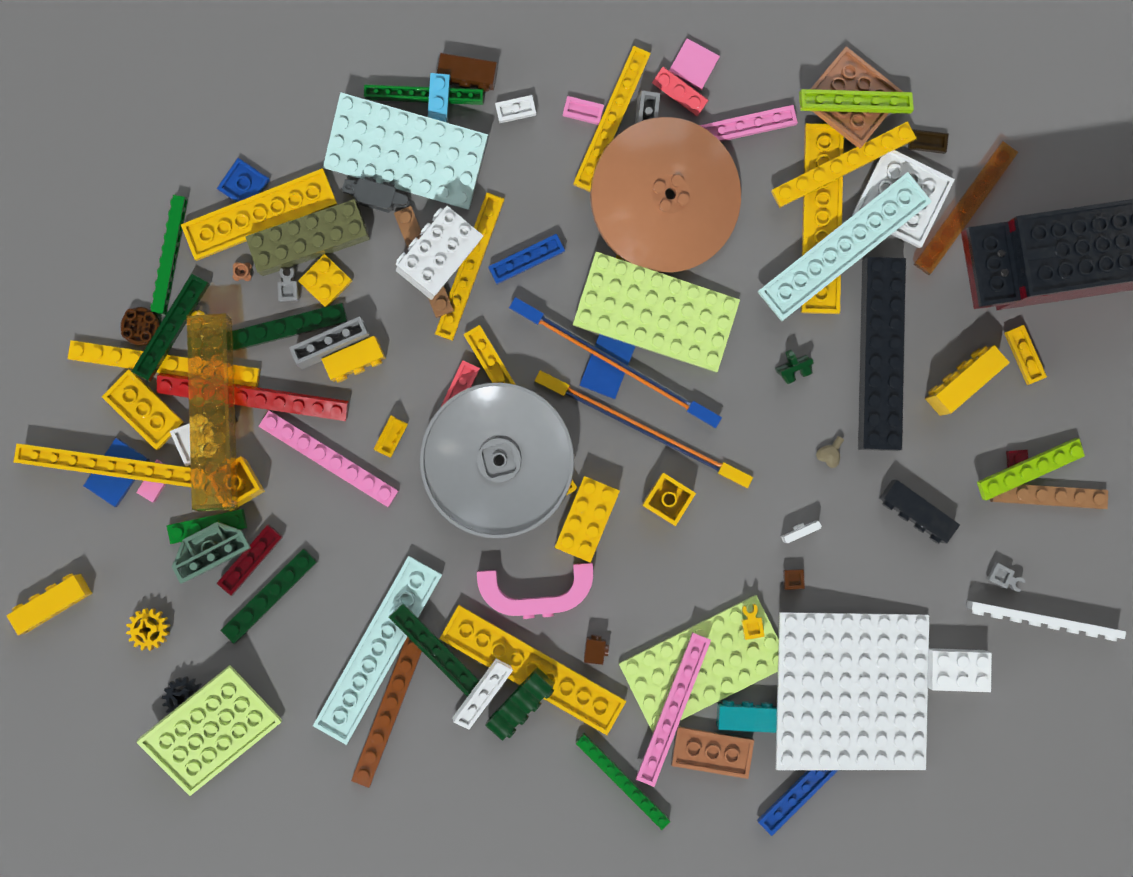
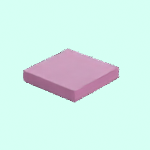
M686 39L669 71L684 82L702 91L720 56Z

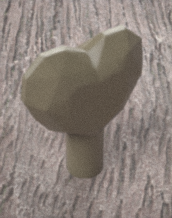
M837 436L832 445H826L818 449L816 453L817 459L826 462L830 468L837 467L840 463V452L838 449L844 439Z

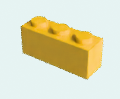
M372 336L321 360L330 380L339 383L348 379L347 376L352 373L358 375L364 372V368L370 365L376 367L382 364V360L386 359L378 339Z

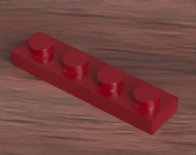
M267 525L250 544L251 548L241 554L217 584L230 596H233L281 541L283 536L273 527Z

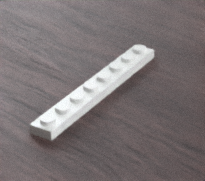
M968 600L966 603V608L971 609L972 613L984 616V612L991 613V617L1003 619V616L1010 617L1009 621L1022 623L1023 619L1028 620L1029 625L1041 627V623L1048 624L1047 628L1060 630V627L1067 628L1066 632L1079 634V631H1085L1086 636L1098 638V634L1105 635L1104 639L1117 641V638L1125 639L1126 631Z

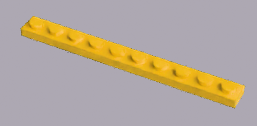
M480 325L463 334L492 383L516 385ZM573 480L567 495L578 489Z
M70 340L67 359L133 369L144 351ZM167 355L156 373L258 387L261 369Z
M18 443L16 444L14 463L199 489H207V476L210 471Z

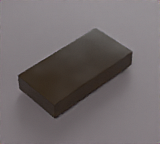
M912 129L916 139L908 143V150L942 154L947 152L949 133Z

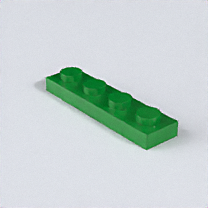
M244 509L166 525L170 544L182 542L183 539L216 522L239 530L247 528Z

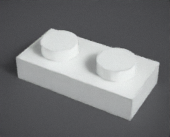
M532 95L495 103L499 123L536 116Z

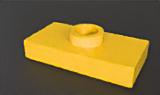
M391 415L374 450L391 458L408 423Z

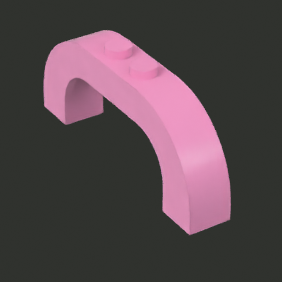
M593 563L573 564V584L566 593L558 596L510 598L499 588L497 570L477 571V583L486 603L502 614L523 616V619L535 618L536 614H542V617H553L554 613L568 611L585 599L593 582Z

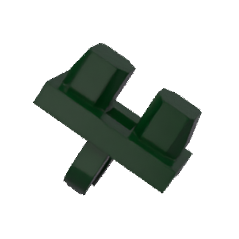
M788 350L785 352L788 362L775 368L784 382L790 384L795 382L794 372L798 370L803 377L811 375L813 373L811 365L814 362L808 355L797 358L792 350Z

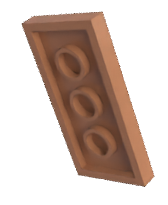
M678 726L671 766L748 779L754 739Z

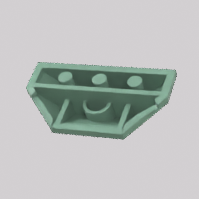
M216 522L182 540L172 568L180 584L239 556L251 547L242 530Z

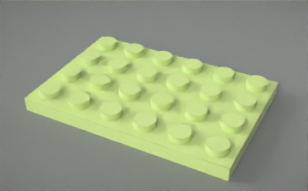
M229 665L138 738L136 743L191 796L279 725L282 719L237 671Z

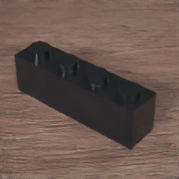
M891 480L879 497L883 501V506L889 510L894 509L899 512L898 516L901 519L913 522L915 529L922 533L924 531L931 535L929 538L937 544H940V542L947 544L960 526L959 523L898 480Z

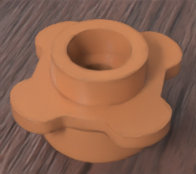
M248 262L245 264L234 263L233 279L235 281H250L252 278L250 275L252 265Z

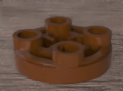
M136 307L128 309L121 320V335L132 344L138 346L148 345L160 325V320L154 312L147 308Z

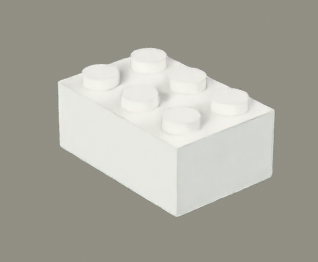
M929 648L927 688L937 691L991 692L992 653L985 650Z

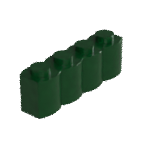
M537 667L490 716L485 726L502 741L506 737L511 738L516 732L515 727L518 724L523 725L529 718L527 714L531 711L535 712L542 704L540 701L544 697L547 699L554 692L553 686L555 682Z

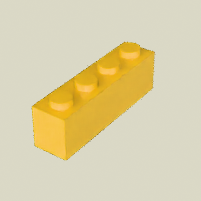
M68 574L62 578L63 582L58 585L54 583L46 587V592L40 595L38 593L28 598L29 602L25 605L21 603L11 609L13 612L6 616L17 635L28 633L91 595L92 592L82 575Z

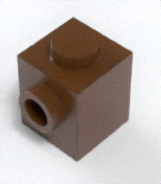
M591 635V637H586L584 663L603 665L604 656H608L609 645L606 644L605 639H602V636Z

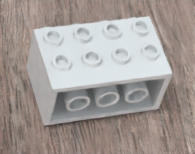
M448 206L444 210L440 208L435 213L432 219L433 223L430 224L428 222L420 233V239L415 238L409 245V252L407 254L403 252L396 262V272L430 300L436 296L483 238L480 232Z

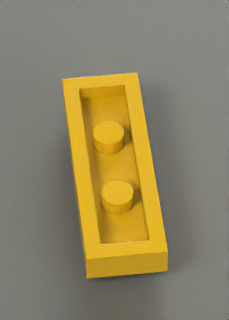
M1021 325L1005 332V337L1026 384L1030 385L1046 378V373L1025 326Z

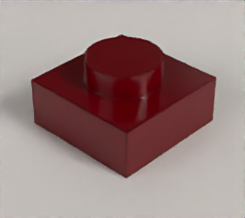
M1028 449L1006 451L1008 468L1029 459Z

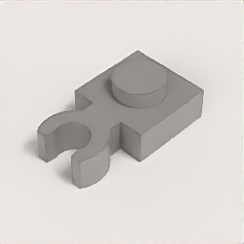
M290 268V275L285 276L284 269H280L279 273L283 278V282H277L278 301H299L298 282L293 281L296 274L295 270Z
M996 562L987 580L1005 589L1009 585L1013 591L1020 592L1021 589L1016 587V582L1025 583L1023 578L1013 577L1015 571Z

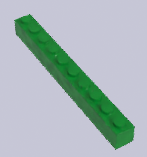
M364 85V98L376 101L429 103L430 87ZM449 89V104L483 105L484 92L481 89Z
M173 195V198L170 200L171 208L168 211L167 230L164 233V244L161 248L162 256L159 258L160 267L157 269L158 277L155 280L156 288L153 292V303L150 306L151 312L166 315L183 231L181 224L184 223L188 199L183 196Z
M585 733L576 740L577 746L661 830L670 823V819Z

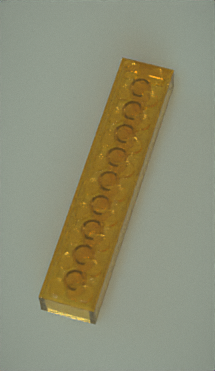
M226 313L187 316L192 510L202 512L238 509L232 319Z

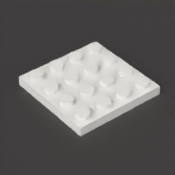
M894 150L879 158L852 216L908 172L932 202L891 235L921 248L955 179Z

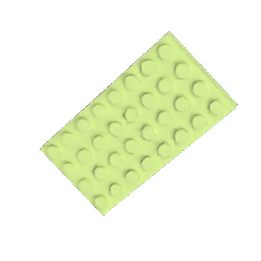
M595 252L572 325L713 372H718L740 299Z
M757 595L619 663L652 732H654L692 632L711 639V642L680 720L778 672L779 639ZM752 604H756L758 612L755 616L762 617L765 637L745 640L741 620L747 619V617L742 612V606H746L747 612L750 613L753 611Z

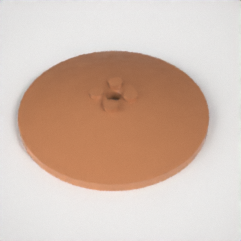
M659 117L644 120L630 126L608 144L597 161L593 172L590 202L594 221L601 236L618 256L626 262L659 273H672L691 269L704 263L724 246L738 220L741 205V186L738 171L731 155L712 133L691 121L673 117ZM667 189L674 191L673 199H668L665 196Z

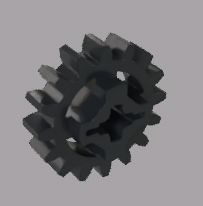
M188 676L184 677L183 680L179 677L175 679V682H169L170 687L164 688L167 694L162 696V699H166V702L162 705L168 706L166 713L173 711L184 702L182 695H185L184 699L187 700L199 690L202 684L196 685V679L194 678L189 681ZM178 686H185L182 690L176 689Z

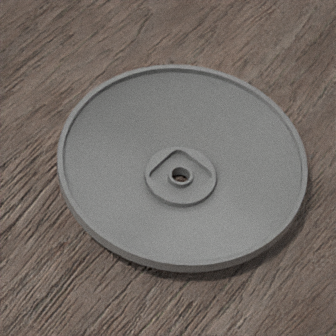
M508 383L476 385L450 398L430 421L422 441L420 453L422 480L426 492L436 509L456 527L473 535L486 538L517 536L538 527L550 518L560 507L569 491L575 463L574 448L569 430L556 409L537 393ZM497 455H502L505 459L504 464L501 466L495 463Z

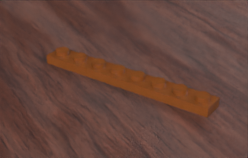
M408 637L404 642L351 780L368 788L371 786L422 653Z

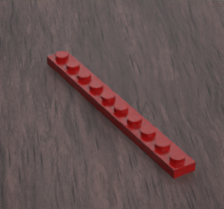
M165 373L157 375V393L340 421H346L348 416L349 401Z

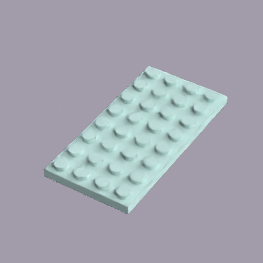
M340 92L323 168L365 179V177L373 178L376 180V183L380 184L388 182L393 184L398 190L469 210L489 135Z

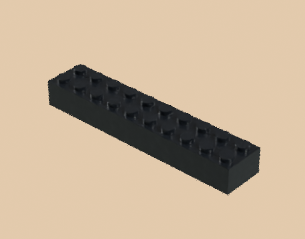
M867 257L862 261L858 450H902L906 258Z

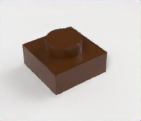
M804 569L783 570L785 590L805 589Z

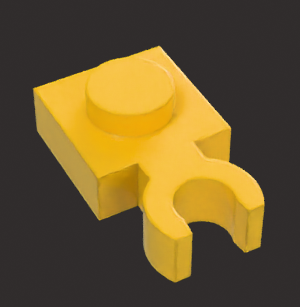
M752 604L753 611L750 613L747 612L746 606H742V612L747 617V619L741 620L745 640L765 637L762 617L755 616L758 612L756 604Z

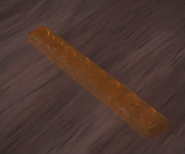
M1004 141L1000 143L913 265L927 275L933 272L1016 157L1018 151Z

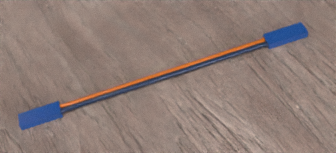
M515 297L509 306V309L537 325H544L686 408V412L713 428H716L722 419L721 416L695 401L690 402L555 324L545 318L544 313Z

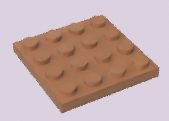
M847 46L811 88V90L903 92ZM812 111L859 148L865 144L889 114Z

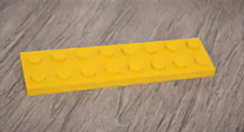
M322 168L183 223L181 227L194 260L198 261L246 242L245 236L338 204L325 171Z

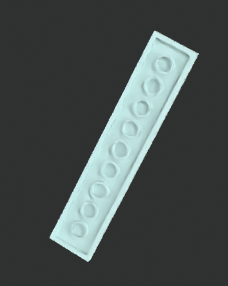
M907 172L761 288L758 293L782 322L932 201Z
M408 556L313 724L315 728L345 745L348 744L407 638L389 619V615L404 603L419 618L443 574Z

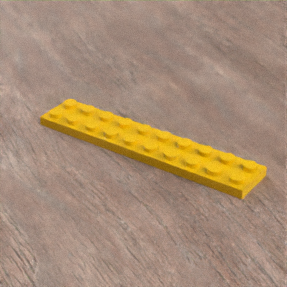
M805 124L804 173L843 154L844 136L829 124ZM843 177L803 196L802 256L842 225ZM841 275L801 306L800 313L840 314Z
M458 605L439 638L487 667H490L495 659L512 666L513 671L508 679L518 685L525 681L538 667L555 682L553 686L554 692L549 698L546 699L544 697L543 699L605 735H608L626 703V700L461 605Z

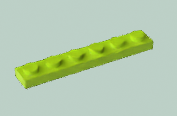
M801 89L799 92L800 111L908 114L914 111L912 92Z
M1071 439L977 481L982 500L987 501L1084 457L1080 439Z

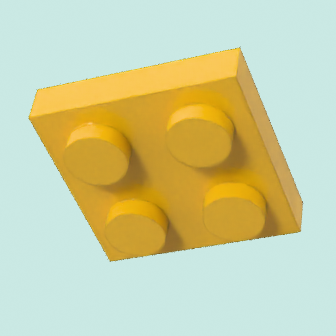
M323 254L298 282L324 307H328L350 285L352 280L332 260Z

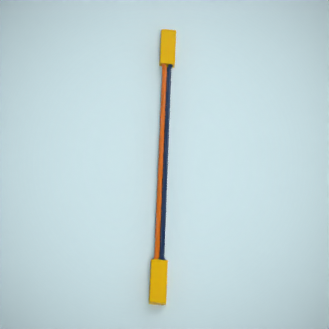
M541 370L534 381L562 396L568 395L717 470V474L745 488L749 487L753 479L752 476L724 462L718 463L571 389L569 384Z

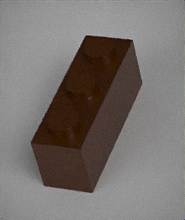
M440 53L437 74L450 75V85L457 84L466 89L476 87L488 92L489 90H494L498 67L497 62Z

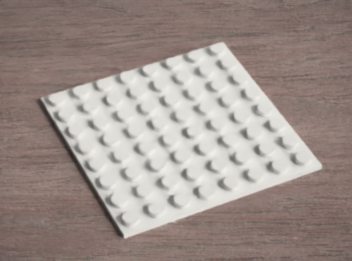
M779 612L776 770H926L929 615Z

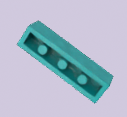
M723 700L722 703H717L716 726L718 730L776 733L777 706H773V703L761 702V705H754V702L750 701L734 704V701Z

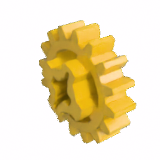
M145 608L142 612H135L136 616L129 618L132 623L126 624L130 628V631H127L126 634H131L132 636L129 642L135 641L134 647L141 645V650H145L148 647L150 651L154 649V646L156 648L161 647L160 642L164 643L167 641L164 636L170 635V632L166 631L170 624H165L168 618H162L163 612L156 613L155 608L150 611L148 608Z

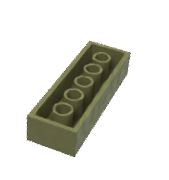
M355 199L245 236L257 273L262 276L321 257L323 254L327 255L370 240L359 205Z

